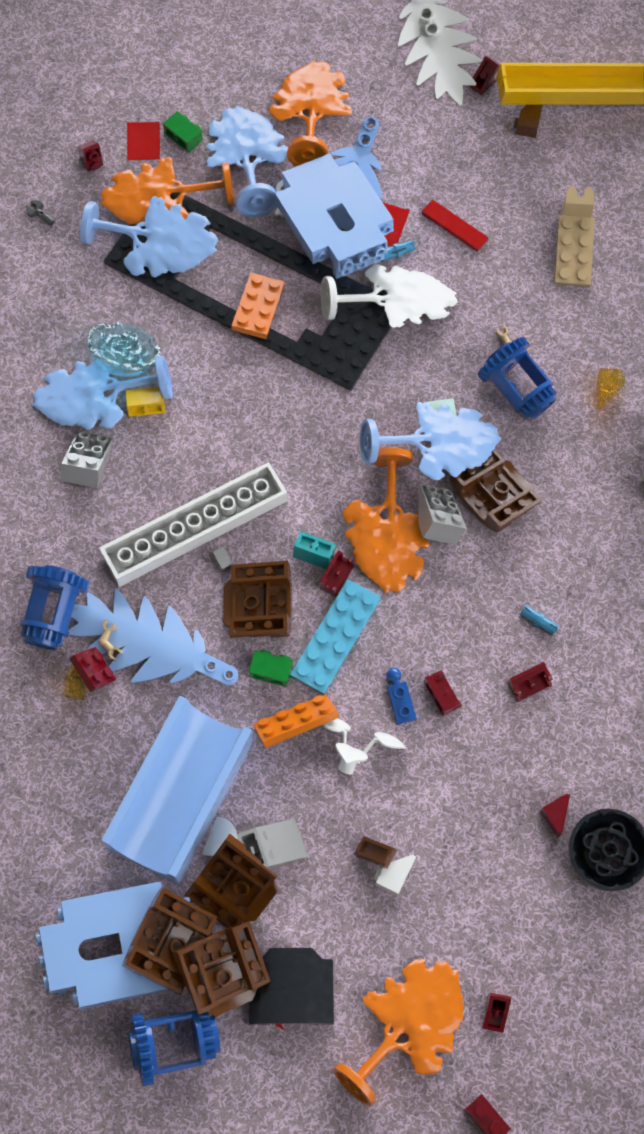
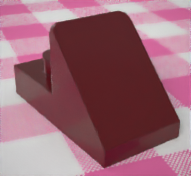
M485 56L473 76L476 85L469 87L482 95L496 81L494 76L500 64L491 57Z

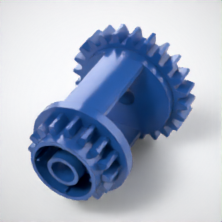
M521 336L511 343L504 344L492 353L477 375L483 382L491 380L512 405L516 413L521 412L525 418L530 417L534 419L556 401L555 395L557 392L552 387L554 383L548 379L528 354L527 348L530 344L524 336ZM517 364L522 367L537 386L524 398L516 390L515 383L510 382L505 376Z
M31 565L28 566L25 577L32 581L33 588L25 618L20 623V626L23 627L21 636L25 638L24 642L44 649L57 650V646H62L64 638L69 636L68 627L76 597L80 593L88 592L90 582L85 578H81V576H76L75 572L51 565L42 567ZM49 591L59 594L52 625L41 622Z
M196 1010L149 1020H144L142 1013L131 1015L132 1032L128 1033L130 1052L134 1070H139L143 1087L153 1085L155 1075L206 1065V1060L215 1059L216 1053L221 1051L215 1017L209 1016L207 1012L197 1015ZM190 1018L197 1059L158 1067L151 1026L167 1023L168 1031L175 1030V1021Z

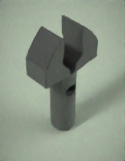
M31 200V204L37 210L31 209L26 205L29 217L39 216L49 225L55 223L52 217L42 211L44 207L42 202Z

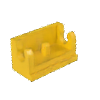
M159 387L126 390L129 417L166 413L164 398Z

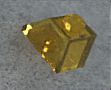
M599 369L597 375L598 409H602L625 386V376H622V369Z
M71 664L65 675V697L84 700L89 690L73 664Z

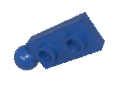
M393 667L386 673L387 680L392 683V685L387 686L397 725L415 721L417 718L407 682L400 683L402 673L398 668Z

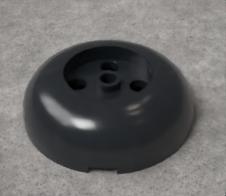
M599 809L585 815L576 824L569 839V857L578 876L596 889L611 892L627 889L640 881L644 876V827L630 814L617 809ZM600 834L606 837V841L603 843L598 840V835ZM620 842L625 846L623 851L619 850L617 845ZM605 849H609L611 854L608 855ZM592 853L599 855L598 861H594L591 858ZM616 861L618 869H614L610 866V863Z

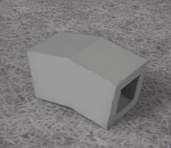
M224 547L212 552L222 573L231 569L233 563Z

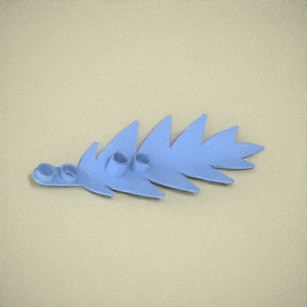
M367 117L362 122L354 148H341L331 152V155L342 157L334 160L338 167L355 161L378 197L383 199L380 184L371 166L378 170H382L378 159L370 153L379 129V122L374 117ZM369 124H373V125H374L373 128H368L367 126H368ZM368 140V143L363 144L362 141ZM342 205L327 211L339 230L342 231L343 228L345 231H350L354 228L353 221Z
M115 589L113 613L100 599L89 592L87 593V606L74 604L71 617L78 624L68 630L69 635L79 637L102 635L104 631L103 622L106 619L108 620V629L112 627L114 622L117 624L116 630L111 632L108 641L114 647L124 648L122 649L123 654L119 653L116 656V660H113L108 666L112 671L123 669L148 658L131 679V683L152 680L172 674L178 670L180 671L170 680L171 684L190 677L195 671L225 685H232L238 680L236 668L205 653V644L198 630L194 631V641L192 642L183 622L171 606H168L162 632L160 622L146 596L142 599L138 621L128 602L118 589ZM100 638L88 648L96 647L101 654L108 653L106 649L99 645ZM212 663L215 668L211 670L207 665ZM226 672H231V673H232V677H231V678H227V677L225 676V673H226Z

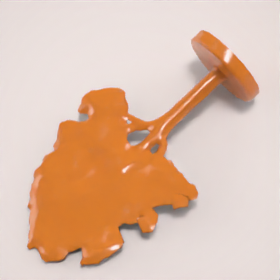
M312 61L306 66L296 69L295 72L284 78V82L281 84L282 89H279L272 96L275 101L280 103V105L273 104L269 108V113L275 119L283 121L293 116L304 119L306 122V136L293 139L287 149L288 160L296 167L329 154L327 145L322 140L314 137L317 120L321 119L323 115L347 116L351 114L350 110L352 108L341 101L346 100L350 94L347 92L341 93L336 88L345 85L344 74L339 70L331 73V67L326 62L317 63ZM309 110V117L305 116L302 111Z
M170 157L162 158L154 169H152L151 165L143 163L140 166L142 171L138 176H135L132 170L116 173L111 178V180L115 181L116 185L106 187L101 192L103 200L100 204L114 213L115 217H119L120 220L130 225L145 222L150 200L154 196L157 198L161 197L165 201V207L170 211L171 206L178 205V202L182 207L183 197L188 193L225 188L228 205H235L229 162L222 163L223 180L184 185L175 180L173 161ZM176 192H180V193H181V194H180L176 199H174V200H172V199L170 198V194H172V193H176ZM182 207L179 213L186 219L189 214Z
M379 448L377 460L373 464L387 467V489L384 503L379 506L369 507L366 503L357 499L352 501L343 510V518L346 523L355 522L352 528L346 530L345 536L351 542V545L355 547L353 555L355 556L356 564L385 593H388L390 590L400 592L406 586L405 580L408 575L413 577L414 581L422 575L424 560L415 555V551L419 550L420 547L427 549L430 546L428 540L421 537L418 514L403 513L401 507L396 503V467L406 466L413 462V453L401 448ZM388 508L387 519H382L379 516L381 511Z
M416 959L402 970V974L406 979L405 983H395L392 977H386L384 988L388 991L387 993L377 994L375 990L367 992V996L363 997L365 1006L369 1007L380 1022L385 1024L384 1041L357 1072L343 1063H338L333 1068V1073L338 1081L364 1105L371 1106L376 1101L374 1092L364 1079L389 1052L400 1049L409 1054L415 1072L426 1075L438 1073L442 1069L443 1059L435 1055L437 1052L450 1053L453 1051V1039L455 1037L453 1032L459 1029L460 1022L463 1020L464 1004L459 984V971L457 969L453 970L446 961L436 962L433 967L426 969V960ZM393 1027V1032L389 1033L390 1028ZM403 1033H406L409 1037V1041L406 1043L395 1042Z

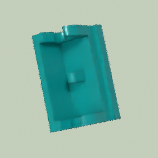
M300 531L294 544L292 557L327 570L331 558L334 556L336 544Z

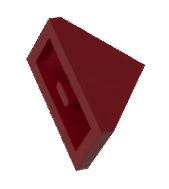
M567 793L544 806L540 811L557 837H560L563 833L570 794Z
M491 992L487 995L482 1029L504 1032L512 997Z

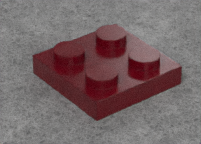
M96 647L69 658L90 692L107 686L116 680L113 671L108 667L101 652Z

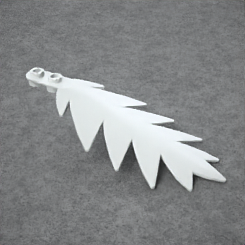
M411 0L399 16V19H403L409 15L401 31L398 47L417 37L419 38L411 49L405 65L408 66L427 56L420 70L416 85H421L437 73L435 80L436 99H439L447 91L461 106L463 102V85L475 86L476 82L470 74L458 65L481 63L482 59L462 49L452 47L476 41L477 37L456 29L447 28V26L468 22L469 18L457 11L437 5L447 3L448 0Z

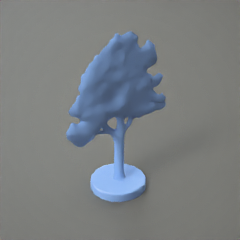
M236 106L234 109H225L221 114V122L214 119L209 124V135L218 137V140L214 144L208 143L206 146L210 151H216L212 157H208L206 161L208 162L207 166H222V163L229 162V165L236 163L237 166L243 168L246 173L248 186L240 190L236 196L237 209L241 214L249 217L266 215L277 206L276 191L270 185L256 183L254 169L257 164L264 161L282 163L286 159L288 147L285 145L277 147L284 139V136L273 130V125L269 119L256 112L245 110L239 106ZM251 155L256 156V160L253 163L249 161V156Z
M156 196L150 200L145 222L138 223L136 226H126L99 220V206L93 201H89L86 204L80 226V239L86 245L93 242L97 228L124 233L133 239V251L124 258V264L130 273L135 276L144 274L145 266L149 268L150 274L153 277L167 273V271L183 273L195 265H199L202 260L217 252L215 245L218 242V238L213 232H208L204 229L206 225H210L205 216L191 212L184 219L179 213L182 209L180 204L171 206L169 211L164 205L165 201L161 197L157 198ZM137 234L146 236L147 241L141 243L137 238Z
M97 354L92 358L93 362L87 367L85 363L77 361L74 364L76 370L71 375H68L65 369L49 373L44 378V381H47L49 385L36 390L33 394L35 402L32 406L45 414L46 418L59 423L61 426L77 424L91 430L95 423L101 419L102 421L99 424L101 427L111 428L123 416V411L120 410L115 402L117 394L124 389L158 382L163 398L165 400L172 399L173 391L168 365L163 355L157 356L155 358L156 375L116 381L115 378L109 377L106 354ZM114 389L111 396L104 397V391Z
M426 402L417 403L416 408L418 409L421 428L417 429L415 434L378 436V429L374 420L364 419L361 423L359 435L360 453L364 464H374L376 462L379 444L416 445L423 455L419 470L432 480H440L445 476L441 471L442 469L446 470L451 476L457 477L466 468L473 469L474 467L481 466L492 455L491 452L501 440V437L497 435L498 429L496 426L489 422L483 423L479 421L483 414L478 411L461 408L459 409V415L454 416L453 413L449 412L450 407L448 405L440 406L439 412H437ZM420 441H430L432 443L431 447L426 448Z

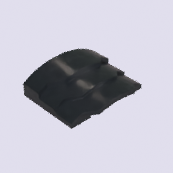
M270 948L262 958L271 982L258 987L253 1000L249 1002V1026L270 1024L334 1025L333 960L322 959L313 948Z

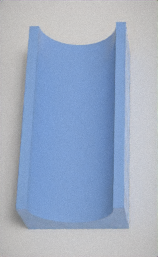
M179 696L102 838L106 849L180 885L253 744L252 730L247 727L237 729L222 724L197 710L186 698Z

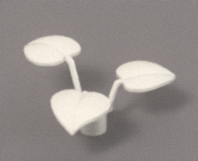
M337 718L322 725L328 730L341 732L343 735V742L337 743L335 747L342 758L338 769L345 774H353L356 764H360V762L368 759L366 753L374 743H380L382 746L406 750L403 743L396 737L387 733L376 732L374 734L375 738H373L364 751H361L346 744V731L351 729L346 722Z

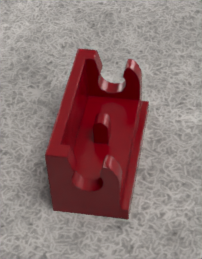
M339 550L320 581V589L335 597L338 596L354 567L353 559L351 557L346 559L343 557V552Z
M542 662L510 678L507 684L517 702H520L552 686L551 681L553 678L545 662Z
M442 670L425 677L424 684L442 716L462 707Z

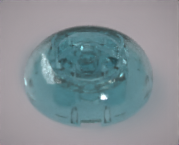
M116 322L115 325H107L102 323L92 328L87 337V351L90 358L99 368L112 375L120 377L144 375L155 367V358L160 356V346H157L154 342L155 338L143 329L130 324Z

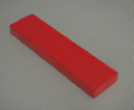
M433 199L422 210V215L476 252L488 241L486 235Z

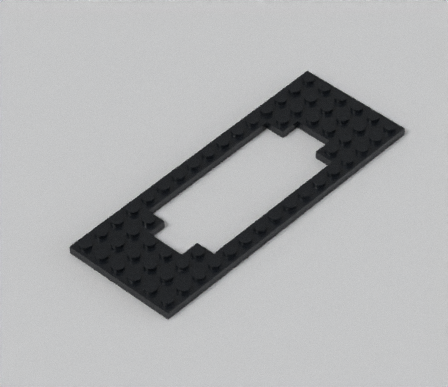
M180 192L172 193V194H170V198H171L172 200H174V199H176L181 193H180ZM187 195L183 197L182 207L188 214L194 212L208 219L210 225L204 227L206 231L209 232L210 229H213L320 284L325 276H331L336 284L337 295L369 294L373 292V289L347 276L336 279L332 268L320 262L313 264L308 256ZM123 233L104 259V264L231 329L237 311L176 280L180 272L172 273L167 271V273L153 277L150 274L149 268L145 266L144 274L132 275L124 264V258L133 251V239ZM137 234V238L141 243L147 241L146 236ZM375 302L337 303L338 312L335 319L331 321L322 336L307 328L297 342L271 328L267 339L241 332L237 333L352 391L392 327L389 324L384 306L378 305Z

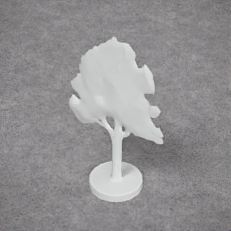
M375 264L365 272V276L374 283L372 293L337 295L334 279L331 276H325L321 283L320 299L322 314L326 321L335 319L337 303L375 302L385 307L384 310L392 328H400L405 325L403 322L408 318L411 322L420 324L422 321L419 317L424 313L432 320L447 317L450 312L445 311L443 308L447 306L452 307L458 302L455 298L457 293L440 283V280H436L424 272H409L396 265L387 273L385 272L386 267ZM381 290H385L388 293L383 296L377 295Z

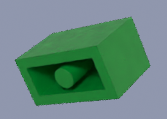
M178 111L163 123L164 134L188 153L203 141L202 129L197 124L194 125L186 115H182Z
M255 650L249 669V677L287 687L293 668V660L286 655L276 656L267 650Z

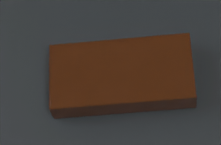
M363 836L354 854L361 859L388 869L397 850Z

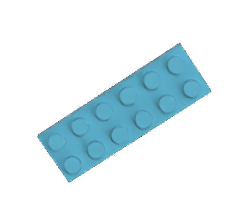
M347 579L291 672L290 677L324 695L376 609L381 596Z

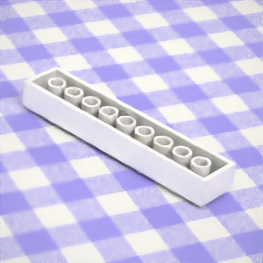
M268 462L99 547L117 585L121 587L287 502V491Z

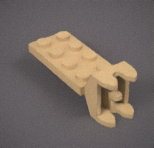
M574 185L570 186L566 192L565 200L561 207V215L558 218L554 284L591 286L595 218H591L594 207V192L589 186L585 189L583 197L577 196V190Z

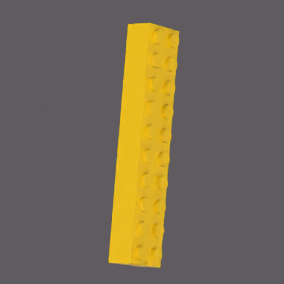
M501 63L496 75L500 105H644V63Z

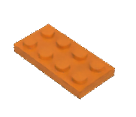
M250 273L231 330L267 339L285 281Z
M324 694L318 695L305 703H298L295 707L288 710L279 711L271 717L262 718L253 725L264 747L267 748L340 717L328 696Z

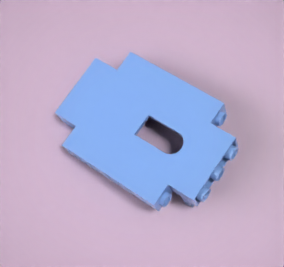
M329 153L282 172L283 185L286 189L275 193L276 205L313 264L330 258L333 264V275L337 279L384 259V254L387 253V240L384 235L393 231V218L355 161L338 167ZM342 205L353 221L354 228L350 231L339 230L327 211Z
M161 881L61 901V907L57 908L59 921L63 920L64 922L39 927V933L36 934L37 946H42L43 954L39 955L41 968L45 967L47 975L43 976L44 988L49 989L50 994L58 993V995L66 994L67 990L75 989L76 992H72L74 1005H78L79 1010L170 991L166 987L160 986L122 967L126 953L146 911L159 889L162 888ZM189 897L184 898L185 900L190 902ZM119 933L122 954L90 961L84 960L79 955L78 949L83 941Z

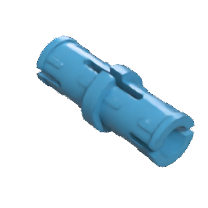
M413 240L401 244H393V247L387 248V253L384 254V259L381 261L384 262L394 257L399 258L402 254L414 251L415 244Z
M528 605L520 613L521 616L534 623L535 627L542 628L552 636L559 627V625L546 618L545 614L538 613Z

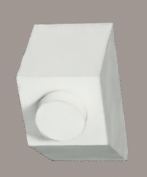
M410 855L390 863L388 869L384 867L383 869L378 868L374 877L377 880L375 886L398 897L416 856Z

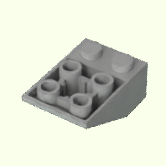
M78 430L61 463V481L98 488L103 478L114 437Z
M419 484L418 523L423 538L456 545L465 532L466 526L453 492L448 489Z
M295 818L255 827L237 834L238 840L246 845L245 849L261 860V863L269 870L308 857Z

